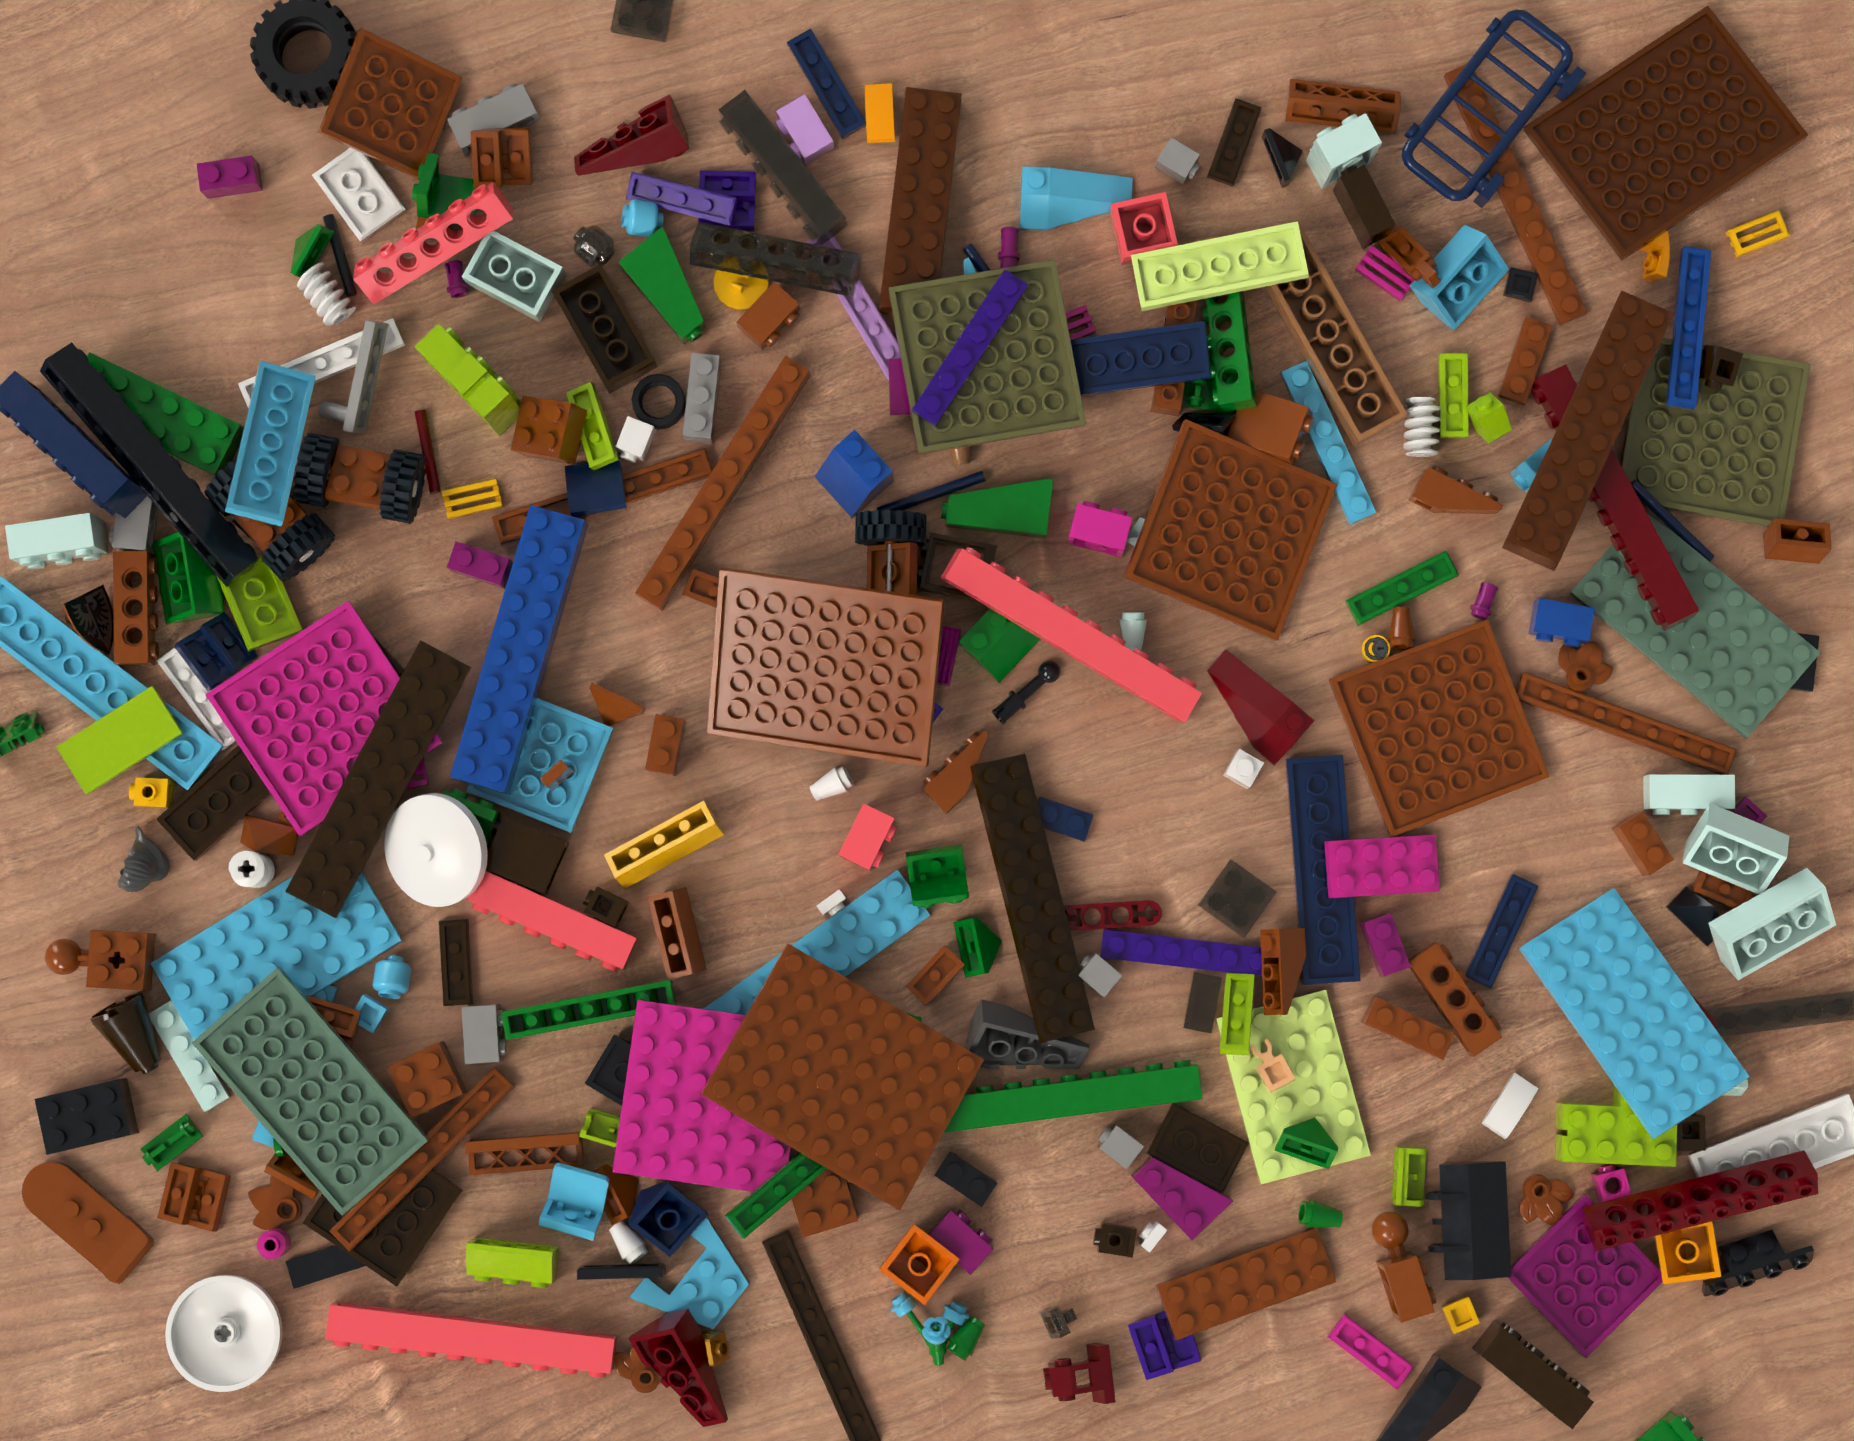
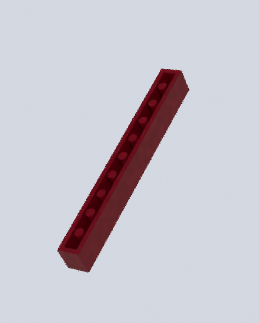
M1566 364L1536 378L1531 390L1535 402L1538 405L1542 404L1546 412L1544 416L1548 426L1551 429L1555 428V430H1557L1577 387ZM1611 449L1588 500L1590 502L1594 501L1599 510L1597 511L1599 521L1604 527L1607 526L1612 534L1610 536L1612 545L1616 551H1621L1623 554L1626 571L1630 576L1634 575L1639 584L1637 586L1639 595L1650 604L1652 608L1650 613L1653 621L1657 626L1661 625L1662 629L1666 631L1695 617L1699 612V608Z

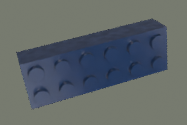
M16 371L0 385V411L6 417H10L16 422L14 425L26 436L29 435L34 440L33 443L42 452L52 457V462L63 472L66 471L79 488L86 490L91 495L90 498L100 508H104L112 516L118 513L126 518L147 496L132 477L37 386Z

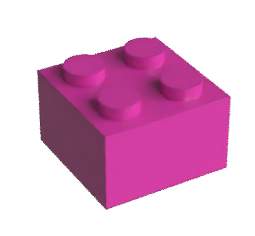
M1083 501V505L1077 504L1067 544L1121 557L1125 549L1132 517L1127 516V512L1121 509L1111 508L1110 512L1099 509L1100 505L1093 502Z

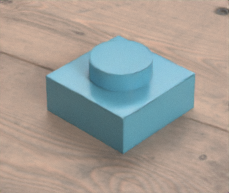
M367 994L362 995L355 1007L356 1010L362 1012L359 1026L372 1034L376 1033L390 1008Z

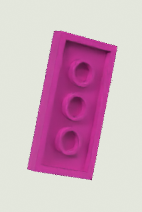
M1436 835L1324 842L1328 898L1440 891Z

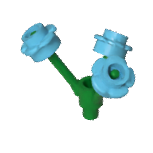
M905 1291L898 1294L891 1300L893 1304L891 1312H895L898 1317L907 1314L922 1335L927 1346H929V1354L933 1356V1364L943 1365L946 1344L948 1343L950 1333L955 1323L963 1325L965 1320L969 1319V1314L966 1312L968 1308L956 1301H952L950 1305L944 1304L945 1311L942 1315L943 1317H930L924 1322L923 1327L912 1312V1309L917 1305L911 1294L907 1295Z

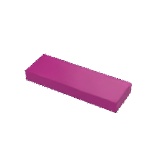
M1346 1314L1342 1315L1327 1336L1397 1390L1414 1368L1412 1364Z

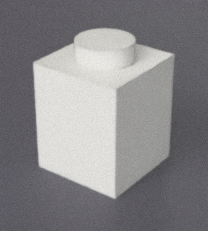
M628 416L615 447L621 453L620 457L636 463L637 459L644 461L656 429L650 424Z
M1238 749L1223 776L1248 789L1253 784L1264 762Z

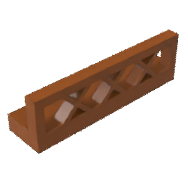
M1290 79L1285 121L1340 127L1342 126L1341 122L1353 114L1359 117L1366 113L1375 131L1396 134L1401 112V96L1399 91ZM1296 90H1303V91H1307L1308 93L1295 92V91H1296ZM1326 93L1334 94L1336 96H1328ZM1381 100L1393 101V103L1383 102Z
M580 1132L466 1141L465 1154H468L470 1175L553 1169L556 1163L582 1167L584 1166L582 1137H579ZM576 1145L577 1161L566 1162L557 1153L563 1146ZM559 1146L555 1151L550 1148ZM535 1148H545L552 1154L545 1163L541 1164L536 1163L529 1157ZM521 1149H530V1150H529L527 1153H525V1152H524L523 1150H521ZM507 1150H516L523 1156L516 1166H509L501 1159ZM494 1151H501V1153L497 1156ZM488 1152L495 1159L488 1168L476 1169L475 1153ZM554 1157L560 1161L549 1163ZM526 1159L531 1163L529 1165H521ZM497 1162H499L503 1167H493V1166H494Z

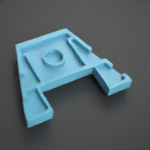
M706 1217L690 1234L704 1245L706 1250L675 1289L669 1294L651 1278H644L630 1298L668 1313L689 1309L697 1324L714 1329L750 1283L732 1254L724 1245L718 1232Z

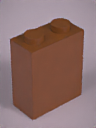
M1255 390L1257 407L1237 410L1227 437L1294 465L1295 460L1300 459L1303 454L1305 444L1302 442L1306 433H1310L1314 424V417H1312L1313 414L1310 408Z

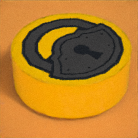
M1369 636L1361 645V654L1369 663L1389 656L1390 644L1383 636Z

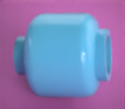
M634 199L623 207L621 226L625 227L629 235L648 238L656 232V229L661 228L663 225V213L659 212L655 202Z
M389 955L386 957V960L376 963L372 986L380 997L399 999L401 995L409 990L412 968L403 962L402 957Z

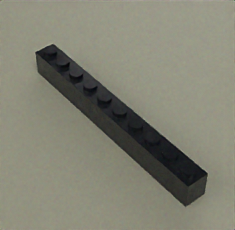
M71 342L46 358L40 370L41 374L223 584L228 587L252 570L259 560L254 548L243 541L231 522L223 518L219 513L217 505L204 496L198 483L189 478L182 470L179 461L165 451L160 439L146 429L140 416L133 414L127 407L124 398L118 392H114L108 385L105 376L100 371H96L88 362L86 354L81 349H77Z

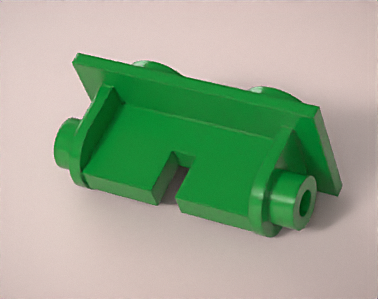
M185 1114L141 1148V1151L144 1153L142 1158L147 1165L152 1164L158 1172L202 1138L203 1135L188 1115Z

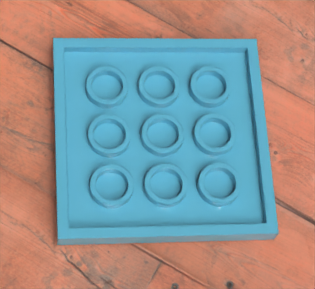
M537 698L510 793L505 794L473 784L468 785L466 792L572 833L614 728ZM562 760L575 772L555 790L547 788L541 781V777L558 761Z

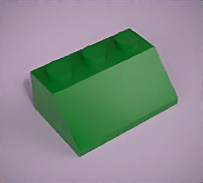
M179 532L152 543L154 557L158 561L157 575L166 625L210 618L225 612V600L216 574Z
M989 609L962 637L958 645L1000 683L1037 644L1040 638Z

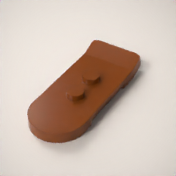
M46 1162L34 1167L25 1177L22 1185V1198L27 1209L101 1271L109 1281L117 1284L122 1283L154 1244L153 1238L139 1224L122 1213L67 1164Z

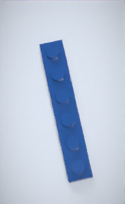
M1683 246L1681 250L1666 397L1667 406L1693 410L1697 406L1711 250Z

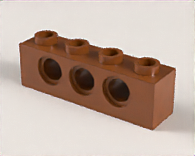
M1197 301L1167 306L1164 327L1194 323ZM1185 382L1154 386L1151 412L1178 416L1181 411Z
M148 551L113 552L114 664L119 666H155V659L159 657L158 642H155V631L158 630L159 619L158 615L154 614V603L158 602V588L154 586V575L158 573L157 558H154V554ZM136 574H141V584L133 588L131 585L132 577ZM141 602V613L133 616L131 612L133 604ZM140 629L143 633L142 640L134 644L132 642V634Z
M1432 943L1408 959L1411 966L1409 969L1469 1056L1475 1057L1502 1038L1498 1032L1501 1030V1026L1492 1015L1487 1016L1482 1008L1485 1006V1003L1476 991L1472 993L1466 985L1469 982L1468 978L1460 968L1455 969L1449 961L1453 957L1445 945L1439 946L1438 943ZM1438 966L1443 967L1446 971V978L1440 983L1433 978V971ZM1453 990H1458L1462 994V1001L1457 1006L1452 1005L1449 1001V995ZM1474 1013L1478 1017L1479 1022L1477 1027L1471 1030L1466 1026L1465 1020L1469 1014Z

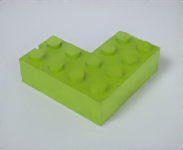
M438 323L414 347L482 419L501 436L517 421L521 401L511 387L500 376L495 374L491 366L480 355L478 356L469 346L463 349L462 346L465 343L449 326L444 329Z
M1615 1085L1613 1105L1556 1103V1128L1567 1130V1136L1555 1134V1160L1578 1163L1676 1167L1677 1125L1653 1140Z

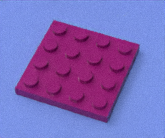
M1583 1194L1558 1221L1511 1265V1277L1507 1278L1580 1354L1587 1358L1662 1283L1661 1271L1633 1242L1599 1251L1595 1250L1585 1229L1583 1207L1595 1203L1586 1194Z

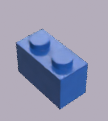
M1539 598L1533 604L1529 634L1536 635V640L1553 642V639L1564 640L1563 645L1581 647V644L1590 641L1595 608Z

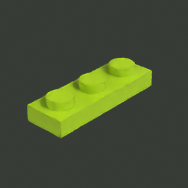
M1440 353L1438 355V406L1441 407V410H1438V417L1440 418L1439 438H1468V410L1466 407L1468 405V353Z
M589 382L566 392L569 403L587 410L581 442L589 467L596 470L619 460L595 384Z
M1226 973L1220 1054L1249 1056L1255 974Z

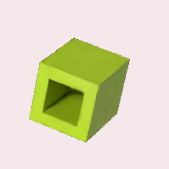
M1491 392L1479 397L1476 401L1466 406L1475 432L1488 444L1512 430L1504 404Z

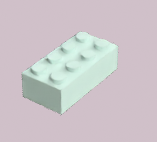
M1808 868L1792 875L1708 923L1720 961L1737 980L1744 978L1836 926L1826 887Z

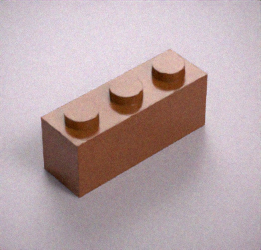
M684 887L648 896L667 979L670 980L707 970L687 888Z
M1372 997L1361 1023L1441 1060H1444L1455 1036L1454 1033L1378 997Z

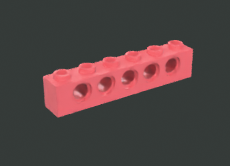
M494 182L487 186L485 184L480 185L465 200H456L444 213L440 215L436 213L430 216L423 226L406 231L399 241L394 244L389 242L380 248L378 254L371 258L365 257L355 265L353 279L374 305L513 219V207ZM475 209H481L485 214L476 216L471 212ZM450 224H459L462 228L451 230L448 226ZM428 238H434L438 241V243L430 245L427 244L425 240ZM409 252L414 254L415 257L406 259L402 254ZM388 267L392 271L390 273H382L378 269Z

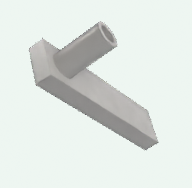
M365 320L348 407L325 400L319 406V416L344 423V431L366 433L388 323Z

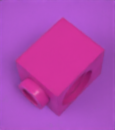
M1606 1164L1598 1167L1599 1172L1591 1174L1599 1203L1632 1195L1625 1168L1615 1167V1164ZM1614 1177L1618 1185L1614 1192L1609 1193L1606 1190L1605 1184L1609 1178Z

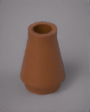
M1395 607L1393 608L1388 635L1390 647L1396 650L1413 648V642L1416 641L1410 617V608Z

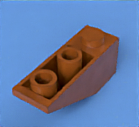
M1437 466L1427 467L1422 472L1409 498V501L1433 513L1496 514L1503 507L1502 504L1497 502L1498 498L1488 492L1481 494L1473 490L1471 483L1462 479L1456 481L1447 476V471Z
M985 730L981 734L977 731L974 732L964 742L967 747L960 754L955 750L944 761L947 766L940 773L934 770L923 781L926 784L923 791L945 814L967 795L973 779L970 766L976 765L979 762L988 737V733Z
M1305 928L1260 930L1264 1015H1287L1306 959Z

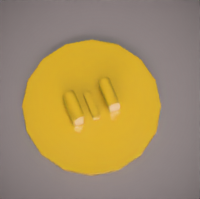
M746 255L732 256L724 260L716 269L713 279L714 291L719 300L727 307L735 310L749 309L769 286L768 274L763 265L755 258Z

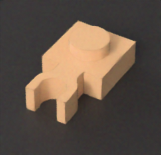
M1267 1038L1264 1040V1044L1267 1047L1265 1053H1259L1255 1045L1251 1047V1051L1257 1059L1262 1061L1263 1064L1257 1066L1256 1070L1268 1092L1272 1093L1295 1081V1077L1282 1054L1276 1057L1272 1055V1046Z

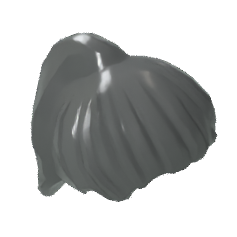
M139 826L135 828L136 839L132 849L129 851L128 857L124 860L125 867L120 871L121 877L118 880L119 888L126 892H137L147 887L153 881L162 880L168 875L170 869L168 858L143 834Z

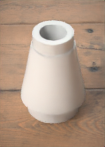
M835 766L809 787L813 797L818 801L848 792V788L854 786L845 766L839 768Z
M623 1220L609 1229L622 1260H626L629 1265L637 1262L648 1253L645 1247L646 1243Z

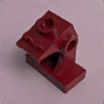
M1086 1344L1087 1360L1071 1363V1358L1055 1359L1054 1363H1048V1368H1043L1045 1390H1051L1053 1397H1058L1059 1401L1075 1400V1395L1092 1392L1093 1402L1102 1404L1116 1402L1109 1344ZM1088 1369L1090 1383L1077 1386L1075 1371Z

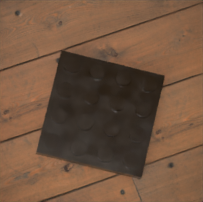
M432 1169L351 1252L329 1232L348 1212L341 1216L323 1194L317 1200L303 1221V1224L397 1287L463 1189Z

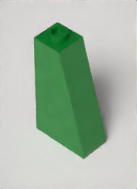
M661 227L618 263L624 273L684 344L689 340L692 343L704 333L702 329L706 326L666 232Z
M1043 479L949 495L948 503L943 502L941 519H946V527L1046 539L1053 479Z

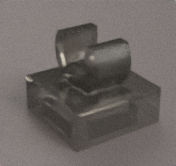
M1059 1306L1049 1307L1039 1312L1051 1339L1062 1338L1071 1333L1067 1324L1077 1319L1073 1308L1061 1311Z

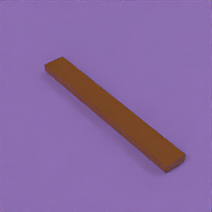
M706 449L693 451L623 474L626 504L708 478L713 470ZM567 493L531 504L571 516ZM530 505L492 517L501 545L521 538ZM595 514L577 516L576 518L583 519Z
M1526 672L1522 673L1516 689L1520 702L1720 775L1729 774L1737 751L1735 748Z
M494 1066L426 1134L430 1140L364 1196L329 1232L351 1252L515 1086Z

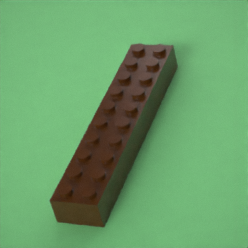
M1621 290L1502 546L1503 549L1555 571L1674 314L1673 312Z

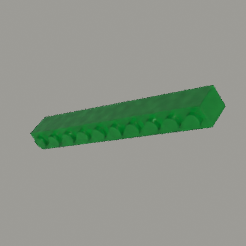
M1191 1060L1174 1061V1067L1163 1068L1162 1063L1145 1065L1146 1071L1135 1072L1134 1067L1117 1069L1118 1074L1106 1075L1105 1070L1089 1072L1090 1078L1078 1079V1074L1061 1076V1082L1050 1083V1078L1033 1080V1085L1022 1086L1020 1081L1005 1083V1089L994 1090L993 1085L976 1087V1093L964 1095L944 1133L1200 1100L1203 1098L1198 1065H1191Z

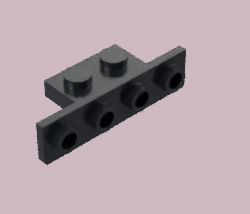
M1773 1229L1719 1246L1718 1253L1728 1273L1722 1274L1721 1277L1703 1280L1702 1293L1704 1297L1709 1295L1720 1296L1737 1286L1741 1288L1748 1287L1758 1279L1765 1277L1772 1279L1781 1275L1783 1271L1792 1268L1794 1270L1803 1269L1812 1262L1814 1249L1811 1245L1784 1254Z

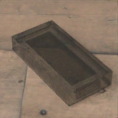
M1193 972L1183 1028L1212 1034L1222 981L1221 977Z

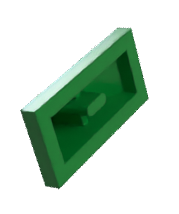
M317 224L298 237L295 241L290 273L301 277L309 268L316 265L335 231Z
M977 917L953 922L961 961L965 964L963 967L965 978L989 973L1002 940Z
M1312 1118L1284 1128L1275 1146V1151L1329 1169L1338 1152V1146L1318 1120Z

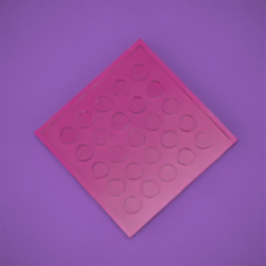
M347 601L205 695L297 834L302 836L323 822L397 685L400 676L351 602ZM436 733L426 754L444 743L438 733Z
M637 1000L612 1172L753 1192L789 1162L791 1147L700 1095L745 1015Z

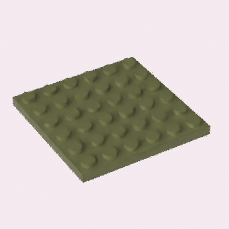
M1055 260L888 288L918 455L1084 427L1086 425ZM1005 269L1027 283L1028 287L935 427L912 412V408Z
M1662 338L1629 410L1620 465L1630 483L1633 480H1637L1659 503L1669 510L1768 527L1774 518L1785 519L1810 364L1740 352L1743 353L1734 386L1722 385L1721 390L1705 386L1706 380L1699 378L1697 406L1694 410L1667 406L1666 397L1672 339ZM1702 345L1700 370L1706 353L1704 351L1705 345Z

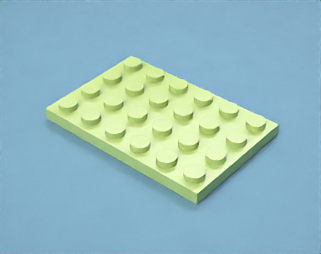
M1321 990L1294 997L1287 1015H1264V1006L1253 1008L1249 1056L1225 1054L1259 1183L1265 1184L1323 1168L1275 1151V1146L1284 1128L1312 1118L1318 1120L1338 1146V1152L1331 1166L1371 1156L1327 991ZM1222 1017L1216 1018L1221 1037ZM1267 1038L1272 1046V1055L1276 1057L1282 1054L1295 1077V1081L1272 1093L1268 1092L1256 1070V1067L1263 1063L1251 1051V1047L1255 1045L1259 1053H1265L1267 1047L1264 1044V1040Z

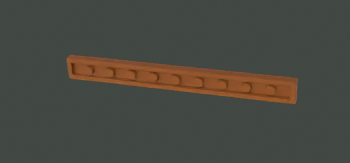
M1465 65L1445 73L1444 78L1448 87ZM1469 78L1457 95L1501 128L1483 88ZM1456 102L1473 141L1490 153L1502 136ZM1509 146L1489 171V175L1492 178L1495 173H1498L1505 179L1497 189V192L1535 273L1538 274L1537 278L1561 326L1586 315L1587 310ZM1480 154L1482 160L1484 161L1485 157Z

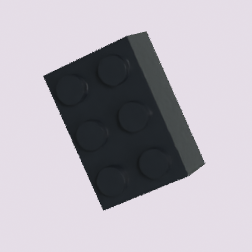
M127 1078L35 1099L46 1155L139 1133Z

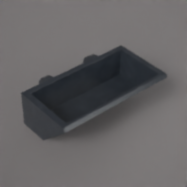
M1506 1161L1444 1162L1440 1164L1441 1191H1431L1425 1193L1426 1200H1441L1442 1218H1433L1432 1224L1442 1225L1443 1242L1428 1245V1252H1444L1445 1280H1482L1511 1277Z

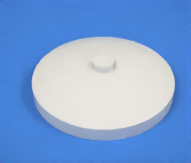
M439 793L416 796L401 804L395 810L387 825L384 840L387 865L396 883L412 899L424 905L444 907L466 899L478 888L487 867L486 839L476 817L460 801Z
M236 1275L212 1276L190 1286L174 1303L166 1323V1346L175 1368L192 1384L215 1392L238 1390L258 1380L274 1363L282 1342L280 1313L271 1296L255 1282Z

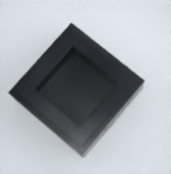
M1511 267L1508 272L1503 296L1531 302L1538 274Z

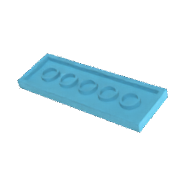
M260 361L225 512L282 526L316 378L315 375Z

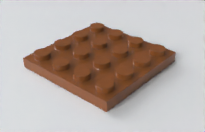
M361 28L358 30L318 133L418 179L420 164H425L428 153L433 154L463 77Z

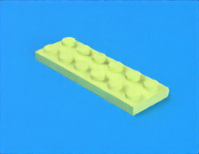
M1298 221L1131 255L1141 311L1309 278Z

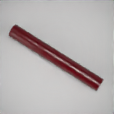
M426 410L415 411V418L422 454L426 460L425 469L430 494L441 492Z

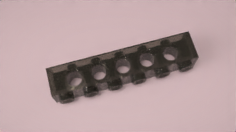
M698 222L690 243V265L850 297L854 296L861 273L862 254L703 222Z

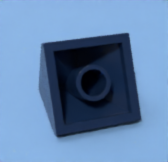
M666 1180L640 1191L628 1224L671 1257L708 1216V1213Z

